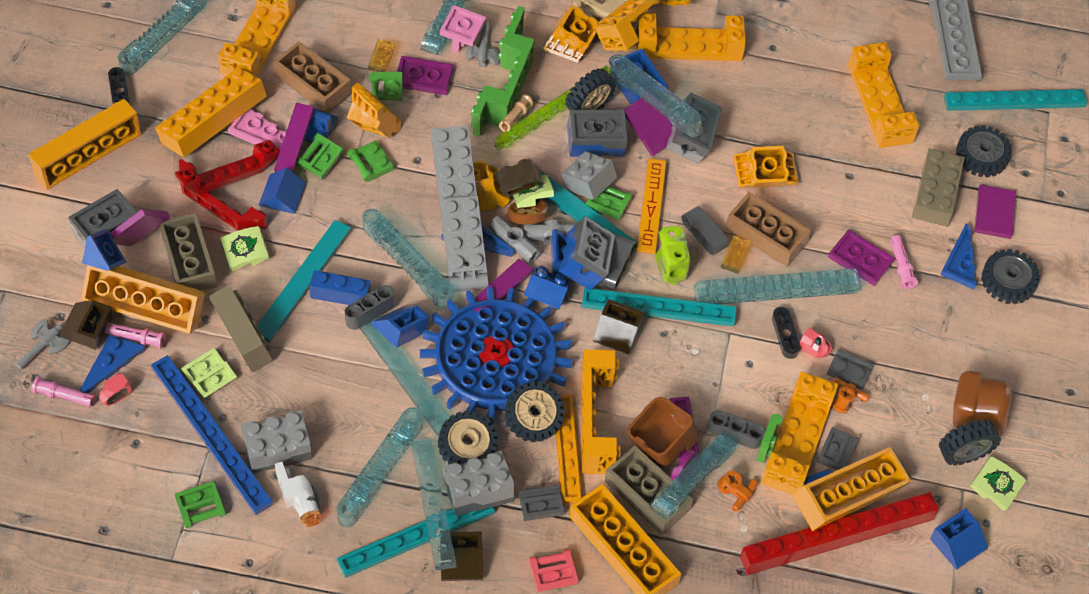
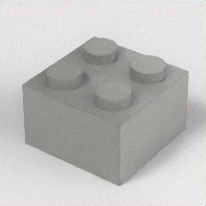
M586 151L561 173L568 191L593 200L617 179L612 160Z

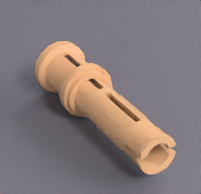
M523 94L519 96L517 102L513 103L512 110L499 124L502 131L508 132L519 117H523L527 110L533 106V100L530 96Z

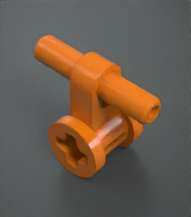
M837 377L834 378L833 382L837 383L840 388L837 393L838 397L832 403V407L837 412L847 413L850 408V402H853L855 397L864 402H867L869 399V395L857 389V386L854 384H848Z
M731 470L718 480L717 488L723 494L732 493L738 498L732 506V510L738 512L743 504L750 500L758 482L752 479L744 487L741 484L742 478L740 474Z

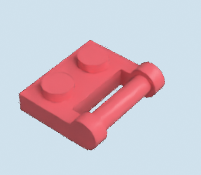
M569 549L563 550L562 553L544 557H529V565L537 592L578 584V577ZM565 561V564L555 565L541 569L538 568V566Z

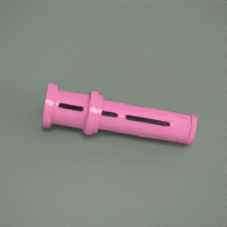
M900 235L893 236L890 242L898 263L897 273L901 276V286L904 289L913 288L918 284V279L913 273L914 267L909 263L902 237Z
M108 322L105 328L107 335L140 341L142 345L146 346L149 344L157 346L158 349H163L166 342V332L163 331L158 333L150 331L149 328L140 330Z
M40 376L35 378L32 386V393L45 394L51 399L58 397L88 407L92 406L91 403H94L95 395L60 386L57 381L43 380Z

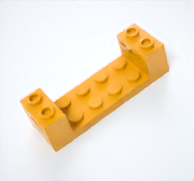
M256 0V7L234 45L225 42L218 54L220 74L228 75L234 69L240 67L258 77L296 9V0Z
M627 0L598 22L594 28L605 51L631 50L634 44L639 41L631 23L637 20L636 17L646 13L649 7L659 3L660 0ZM661 0L663 5L675 6L682 4V6L691 3L692 0Z
M644 13L639 15L637 19L636 35L639 41L636 43L637 50L643 49L649 59L742 61L745 48L744 16L726 15L724 29L656 27V13Z
M887 42L853 47L848 62V67L879 148L913 143L919 128L914 111L904 112L889 74L888 66L892 55Z
M583 349L581 365L582 474H606V470L620 458V445H617V438L596 437V427H594L596 419V409H594L596 394L594 387H612L613 380H617L619 358H615V350Z
M802 371L800 372L773 451L767 462L761 484L792 495L803 487L838 387L837 383Z

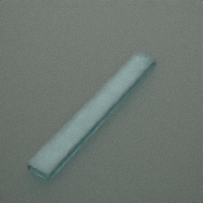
M372 321L359 328L433 431L439 436L441 427L449 419V415L399 347L396 348L371 325Z
M431 439L412 441V453L435 571L456 568V560Z

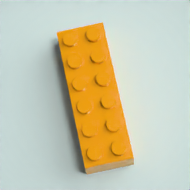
M240 67L234 69L223 79L155 127L161 143L183 158L267 97L262 81Z
M123 99L104 111L97 113L90 119L83 121L78 126L67 130L57 138L50 140L45 145L34 149L29 153L35 177L48 190L139 137L141 131L137 112Z
M87 265L81 301L94 300L111 306L112 311L190 334L198 329L205 292L120 266L105 271Z
M888 447L804 485L792 497L812 531L899 491L909 484L911 480L892 448Z
M603 484L570 506L569 517L635 594H666L679 585L681 573Z

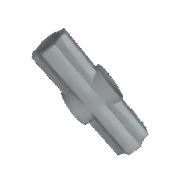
M497 216L489 225L491 231L512 247L528 263L534 262L537 259L541 250L524 236L520 228L513 227L502 216Z
M548 220L544 224L524 225V236L528 240H543L546 244L551 245L553 229H557L567 235V232L576 224H560L556 220Z

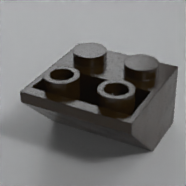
M522 159L518 161V164L502 167L501 171L496 172L501 191L506 197L542 184L541 170L531 159Z
M608 299L601 313L593 342L629 354L642 326L644 312Z
M94 300L75 303L59 337L96 350L105 333L107 323L112 319L111 306Z
M482 531L440 532L441 581L483 580Z

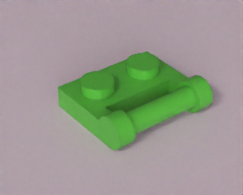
M372 72L369 74L371 93L379 100H402V72ZM380 81H384V91H379L378 83Z
M317 133L314 136V141L301 158H298L297 165L323 180L344 150ZM323 144L322 148L319 150V152L316 154L313 160L310 163L307 162L309 158L312 156V154L315 152V150L319 147V145Z
M376 140L357 149L352 148L347 152V156L350 160L354 161L362 173V178L365 182L374 180L394 170L393 164ZM360 156L365 158L372 171L367 169Z
M608 186L594 200L588 198L586 205L593 210L620 220L628 204H630L633 194Z
M773 414L771 416L756 461L764 463L766 456L770 457L778 437V427L781 426L783 421L781 415Z
M214 481L174 494L185 528L192 527V524L216 516L222 517L226 515ZM212 504L216 505L214 509L188 516V512Z

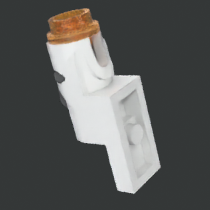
M283 462L276 463L275 471L287 508L294 506L301 522L306 527L319 524L321 514L317 486L311 485L304 475L291 478L289 468L285 469Z

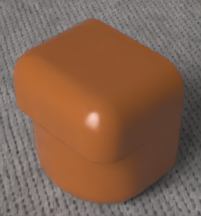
M963 372L958 381L953 405V425L957 428L960 425L965 426V423L969 422L971 424L972 421L977 420L978 422L984 419V421L989 420L994 423L999 435L1005 433L1012 400L1011 385L1006 381L984 378L980 372Z
M664 397L654 398L627 429V434L632 444L660 467L670 466L684 450H690L699 439V432L692 417Z

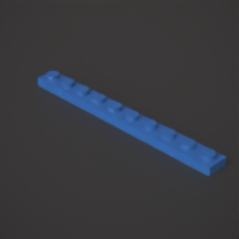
M167 355L152 363L151 369L255 516L271 507L273 502L170 357Z

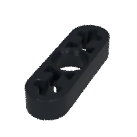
M120 67L111 68L108 72L112 103L119 102V99H125L130 105L124 70ZM115 75H119V81L115 80ZM116 88H123V89H124V90H123L122 92H120V93L114 92V90H115Z
M777 307L773 311L772 322L780 349L784 357L794 359L798 356L800 350L794 324L789 310L785 307ZM778 314H781V316L784 317L783 323L781 317L778 316ZM787 329L791 332V335L784 336L781 334V330ZM788 342H790L791 349H794V351L787 349L789 345Z

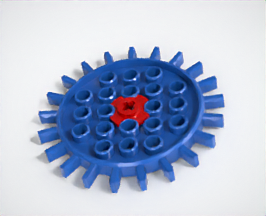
M490 286L486 292L488 300L476 302L474 295L468 290L466 291V301L469 305L460 309L451 299L447 301V308L453 314L448 320L436 313L432 315V322L442 328L439 333L423 331V339L436 342V349H420V358L436 359V365L422 368L423 378L436 374L440 375L442 381L432 386V394L436 395L448 388L453 393L447 401V408L449 410L461 399L469 404L467 408L469 413L475 411L476 407L489 409L488 419L493 424L496 416L495 410L505 409L510 394L518 386L531 381L535 383L539 381L543 382L542 384L544 385L553 382L565 387L567 378L554 373L555 367L571 368L572 359L557 357V351L571 349L572 342L571 340L555 341L554 335L564 331L565 324L562 321L550 327L544 320L552 314L550 306L537 314L531 310L534 299L528 297L524 305L513 302L514 288H510L506 300L494 299L492 286ZM485 307V308H481V309L478 311V313L474 310V309H476V308ZM482 313H485V315H488L490 317L482 318L480 315ZM505 318V319H508L509 321H508V322H501L500 319ZM525 322V323H527L528 325H526V326H521V325H519V323ZM465 327L466 330L460 331L458 328ZM484 331L485 334L480 335L477 332ZM497 335H503V336H505V337H504V338H497L496 336H497ZM521 338V339H523L524 341H523V342H516L515 339ZM535 342H540V343H542L543 345H541V346H536V345H534V343H535ZM460 343L462 346L455 347L454 344ZM474 347H479V348H481V350H480V351H475V350H473V348H474ZM512 355H518V356H520V357L517 358V359H514V358H512L511 356H512ZM535 358L539 361L534 363L531 362L530 359ZM457 360L458 363L452 364L449 361ZM474 363L477 367L472 368L468 365ZM494 367V368H496L497 370H496V371H489L488 368ZM508 371H513V372H515L516 374H515V375H508L507 372H508ZM533 375L535 378L528 379L526 378V376ZM471 380L473 383L465 384L464 381ZM484 384H491L492 387H491V388H485L483 385H484ZM510 388L512 391L505 392L502 389ZM530 408V412L535 415L537 414V409Z

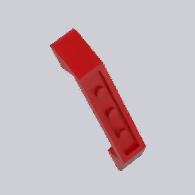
M269 139L255 144L252 156L201 174H197L192 167H188L175 172L174 175L185 188L200 195L261 173L279 155L280 150Z
M183 159L179 160V171L192 167L196 172V168L192 163L186 162ZM180 182L184 195L235 230L239 231L259 226L261 230L268 227L267 217L263 211L251 207L241 215L237 210L229 208L224 201H219L213 197L209 191L198 195L185 188Z

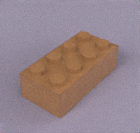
M300 41L273 61L275 76L324 112L328 113L351 94V79Z
M748 192L729 213L725 227L786 267L808 243L811 232L809 228L751 192Z

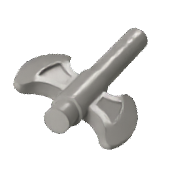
M485 21L482 27L480 46L477 47L474 43L473 47L468 46L466 50L467 60L470 61L473 58H478V65L480 67H484L487 60L491 61L495 66L499 62L497 48L493 46L491 49H488L487 46L489 22Z
M47 319L37 323L32 330L31 339H41L16 363V366L22 369L48 345H50L49 354L63 350L70 342V340L58 337L63 327L57 324L49 330Z

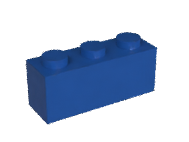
M314 270L309 285L310 298L350 305L371 292V281Z

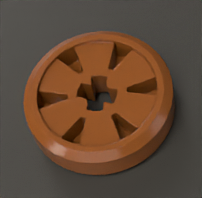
M535 199L536 206L517 208L514 202L508 207V218L512 222L521 225L537 224L549 216V206L546 202Z

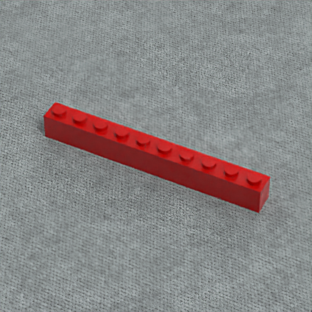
M928 492L840 518L814 531L809 527L742 548L740 560L748 576L935 519L939 508L932 493Z

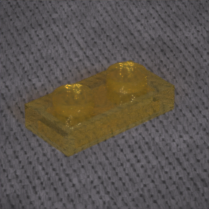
M377 40L368 64V70L375 72L387 71L395 49V42Z
M733 235L721 268L739 274L751 241Z

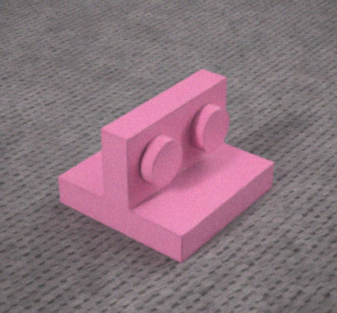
M453 5L440 29V35L453 39L452 51L458 53L461 46L464 47L465 44L473 47L486 21V17Z

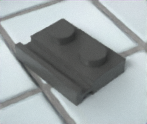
M837 349L826 375L833 378L837 377L848 384L852 383L857 388L863 390L874 364Z
M832 427L817 462L834 470L846 467L859 438H853L850 434Z
M559 485L519 491L518 496L524 521L564 515Z

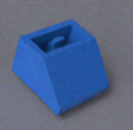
M534 267L524 296L560 309L570 280L561 273L553 274L549 272L550 270L546 267Z
M417 305L405 306L372 321L371 325L398 348L423 335V331L427 328L429 316Z
M966 508L936 527L930 538L956 570L988 549L979 522Z

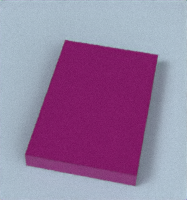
M401 56L397 72H402V88L447 96L454 64Z
M648 92L625 108L624 111L625 118L650 155L654 156L667 146L668 139L672 134V123L652 93Z
M979 185L974 232L1011 239L1016 191Z
M141 209L110 232L117 245L132 246L168 220L170 216L166 211Z
M849 229L827 256L874 287L896 259Z

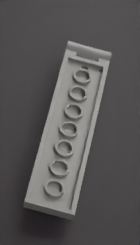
M929 0L934 30L937 32L945 80H980L982 75L967 0Z
M468 126L431 129L450 292L484 289L488 286V276Z

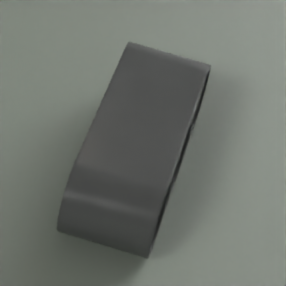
M697 206L681 216L685 227L709 254L715 255L729 246L727 236L701 207Z
M619 235L616 237L608 275L598 284L613 290L616 289L634 251L636 242Z
M383 285L348 305L344 310L346 326L349 329L357 330L391 310L395 305L393 288Z
M720 410L711 413L707 427L708 431L715 436L752 449H757L761 446L765 434V429L760 424Z

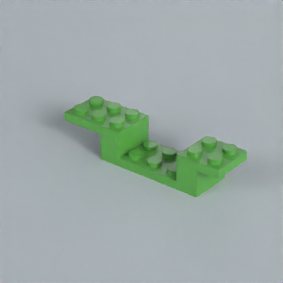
M518 6L516 12L512 13L510 18L511 24L507 25L505 29L506 36L501 39L499 45L501 49L499 54L501 68L511 70L509 75L510 82L505 84L504 90L485 85L483 91H479L477 96L478 103L473 105L471 110V116H473L471 120L473 135L480 137L485 123L499 127L500 122L512 110L513 103L517 102L532 66L535 39L521 36L524 31V7Z

